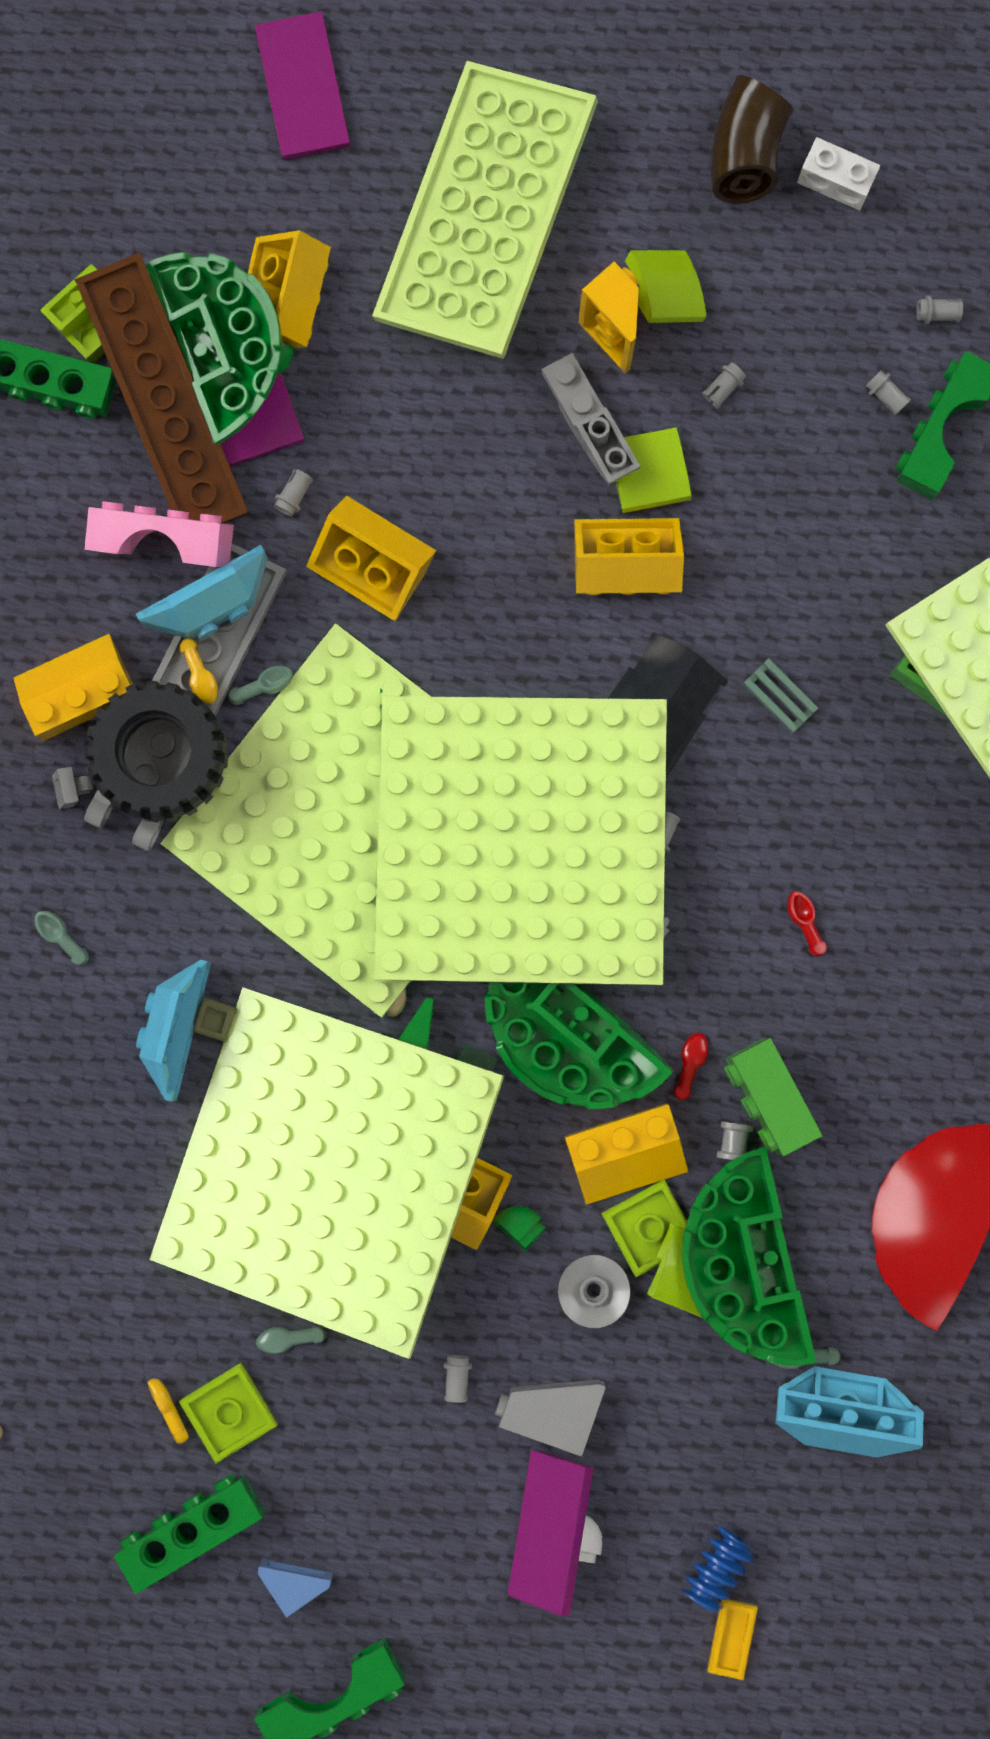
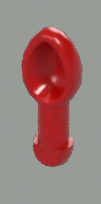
M794 891L789 894L787 900L788 915L793 923L801 927L809 945V952L813 956L821 957L826 953L827 945L825 941H822L814 924V905L805 894Z
M702 1033L691 1035L682 1047L681 1058L683 1068L677 1086L674 1085L673 1091L674 1096L678 1100L683 1101L690 1097L696 1071L707 1059L709 1046L706 1036Z

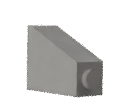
M597 1379L511 1387L508 1396L501 1394L495 1411V1415L501 1417L499 1427L582 1457L606 1388L605 1382Z

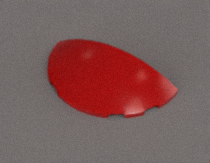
M975 1124L962 1127L952 1126L926 1136L924 1141L917 1144L911 1150L905 1151L893 1164L884 1178L875 1200L871 1233L874 1235L876 1251L874 1257L885 1284L890 1287L899 1300V1304L914 1318L938 1331L960 1293L990 1229V1124Z

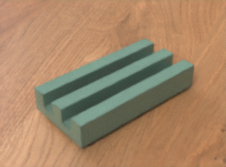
M769 658L743 683L792 734L818 709ZM767 670L807 709L804 713L765 674ZM757 679L797 718L794 723L754 683Z

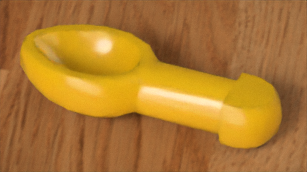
M190 638L184 639L180 643L181 654H184L191 671V690L207 705L215 702L218 694L217 681L214 675L204 668L197 650L199 647L196 641Z
M152 1378L148 1381L152 1397L176 1443H184L189 1436L174 1406L170 1393L159 1379Z

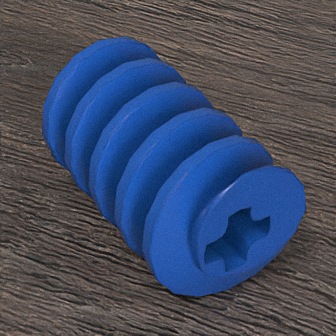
M720 1525L717 1529L724 1537L723 1540L710 1538L709 1541L715 1548V1552L712 1553L705 1550L701 1552L708 1563L706 1565L694 1563L693 1566L700 1574L699 1577L687 1575L685 1578L691 1585V1589L680 1588L697 1604L716 1613L722 1609L721 1604L716 1598L728 1600L730 1597L725 1586L735 1588L738 1585V1581L732 1573L744 1575L746 1572L745 1567L740 1561L751 1563L754 1560L753 1555L748 1549H752V1547L742 1538Z

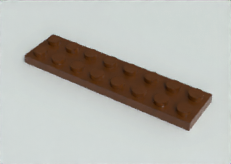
M140 252L74 279L170 509L189 512L188 519L200 521V514L222 516L221 523L228 524L249 515L250 513L221 444L216 445L214 443L191 383L194 381Z

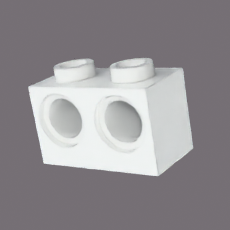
M816 137L797 183L861 210L880 165Z

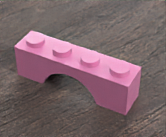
M102 501V508L88 507L85 550L132 555L142 538L152 532L159 531L171 538L176 544L183 563L222 567L230 562L234 525L221 523L222 516L200 514V521L188 519L189 512L167 510V516L156 515V508L136 505L134 512L123 511L124 504Z

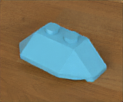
M259 545L244 555L148 608L136 613L138 620L146 628L186 639L198 637L199 640H203L218 631V625L228 620L233 623L249 614L248 609L255 604L268 558L263 547Z
M199 960L158 985L155 993L150 992L147 998L145 1013L150 1015L147 1027H141L136 1047L141 1049L139 1057L162 1096L167 1101L174 1102L178 1099L194 1034V1022L202 1002L211 962Z
M814 1366L789 1383L783 1384L778 1389L776 1424L804 1445L871 1457H882L918 1450L923 1446L924 1412L918 1406H914L902 1392L885 1378Z

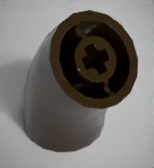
M745 75L737 76L728 93L715 131L711 153L712 191L719 200L732 204L749 203L761 199L771 193L777 186L779 145L785 126L794 110L791 104L773 89Z

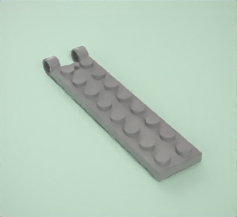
M232 544L230 562L249 551ZM268 560L255 604L248 609L249 614L236 622L231 623L228 620L218 625V631L206 639L199 640L198 637L193 639L199 647L197 650L204 668L209 670L217 681V698L214 703L207 705L215 716L287 573L285 568ZM209 566L204 576L220 567ZM174 636L152 681H158L161 685H166L170 682L179 685L181 689L192 691L190 687L191 671L184 654H181L180 643L186 638ZM168 720L150 721L140 726L129 738L125 748V763L129 772L138 781L148 785H163L171 782L184 771L190 759L191 746L186 733L177 724ZM97 790L86 811L84 821L101 829L106 824L113 809V804L99 790ZM142 819L133 836L132 844L149 852L160 833L164 820H158V823L147 822Z

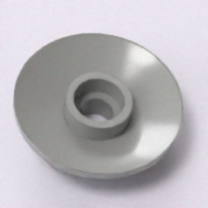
M587 1255L576 1259L564 1270L559 1281L558 1297L563 1311L572 1321L588 1328H601L614 1323L625 1312L630 1300V1284L624 1270L615 1261L601 1255ZM592 1283L598 1284L601 1288L600 1294L596 1297H591L587 1294V1287Z

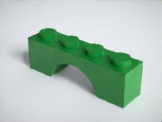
M965 351L959 361L952 359L943 376L944 379L948 380L943 392L938 389L935 391L927 406L928 409L932 410L928 421L925 422L921 419L911 439L917 441L911 453L905 450L895 467L896 470L900 471L896 482L931 500H934L939 494L955 464L943 443L942 431L945 420L960 410H981L990 397V363Z
M386 1638L353 1655L351 1683L346 1691L335 1700L322 1704L308 1703L289 1691L257 1709L254 1720L265 1739H311L318 1735L319 1739L333 1733L338 1728L337 1723L350 1717L351 1720H356L365 1715L370 1710L369 1705L380 1699L383 1702H387L398 1696L402 1692L401 1687L405 1686L406 1675Z

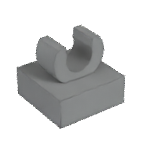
M72 767L57 769L52 775L59 810L74 807L79 802L78 795L90 793L89 790H93L90 775L74 778Z

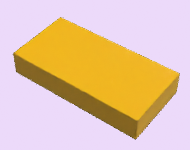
M721 1599L722 1609L718 1612L707 1672L744 1680L758 1607L749 1603Z

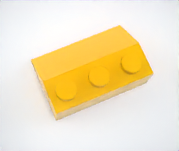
M300 230L256 237L248 274L251 273L261 283L276 308L281 327L282 343L293 348L308 346L331 249L330 246Z
M614 261L582 289L579 324L618 367L626 373L631 367L636 341L639 287L637 286L638 281L634 274L626 267L621 269Z
M346 496L328 514L306 567L396 621L426 574L436 550Z
M679 518L574 519L576 594L599 595L601 593H621L632 595L635 593H658L664 595L671 592H682L684 552Z
M110 634L14 677L21 707L34 735L42 741L95 718L94 715L100 707L105 710L110 704L108 698L115 693L119 696L126 693V687L133 685Z
M666 1103L564 1136L586 1205L688 1172L669 1104Z
M477 1158L451 1238L475 1250L478 1249L512 1178L511 1174Z

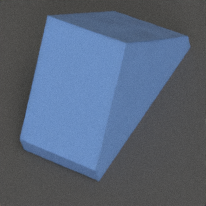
M262 1559L258 1568L259 1577L286 1618L329 1589L333 1577L332 1572Z

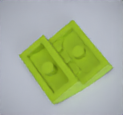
M686 250L630 251L625 262L640 286L638 306L648 323L703 322L705 320L706 309L701 285Z
M90 264L75 279L86 274H89L93 271H96L97 269L92 264ZM73 280L40 311L88 362L95 363L105 351L77 284Z
M677 427L624 437L640 465V469L616 481L623 513L691 500V490Z
M671 1224L656 1256L662 1261L647 1294L656 1300L701 1317L692 1301L684 1278L682 1266L684 1228Z

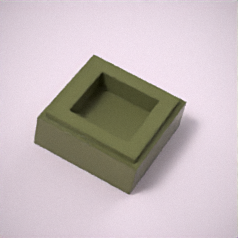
M203 997L194 1022L193 1032L226 1042L237 1008Z

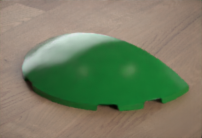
M186 252L169 254L147 262L145 265L167 319L174 328L194 380L191 383L214 443L219 445L240 431L254 417V414L259 410L264 400L267 399L278 373L280 352L282 350V334L278 314L269 294L261 283L251 273L248 274L237 267L232 260L209 253L208 257L190 256Z
M489 982L488 993L485 995V1014L487 1024L491 1025L497 1041L496 1049L511 1072L523 1084L546 1099L562 1105L569 1103L585 1106L587 1109L613 1108L620 1103L635 1098H642L661 1085L674 1072L666 1061L633 1028L582 984Z
M762 1147L728 1162L709 1182H706L691 1206V1212L683 1232L682 1266L684 1278L692 1301L701 1317L720 1335L723 1341L745 1355H751L772 1364L788 1366L814 1364L817 1362L800 1290L796 1289L780 1221L782 1213L767 1149Z

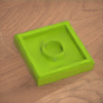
M665 1180L655 1183L601 1213L635 1277L660 1265L662 1260L656 1256L670 1225L674 1224L685 1229L687 1220Z
M242 1362L179 1400L180 1405L215 1464L278 1426V1422Z

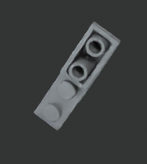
M571 353L544 367L542 375L555 396L560 411L583 450L607 484L610 485L639 470L640 465L607 407L604 408L574 354Z

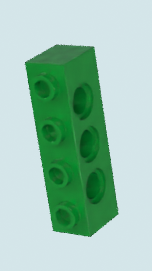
M0 339V389L8 391V396L23 402H28L30 397L42 400L43 406L62 411L63 406L76 409L75 413L87 419L94 420L97 415L107 417L117 383L112 368ZM6 365H16L15 371L10 376H1V371ZM39 374H49V379L45 384L34 385L35 378ZM72 383H83V388L79 393L68 394V388Z
M233 1474L224 1477L213 1485L216 1491L206 1497H203L201 1492L192 1496L182 1504L184 1510L172 1516L170 1511L151 1522L153 1527L151 1530L142 1535L136 1530L119 1541L121 1548L114 1554V1558L135 1595L263 1518L266 1511L244 1474L236 1479ZM215 1503L224 1504L228 1508L229 1517L217 1519L211 1512V1505ZM183 1522L192 1523L197 1529V1536L194 1538L183 1536L180 1532V1524ZM158 1541L162 1543L166 1554L162 1557L152 1555L148 1548L149 1542Z

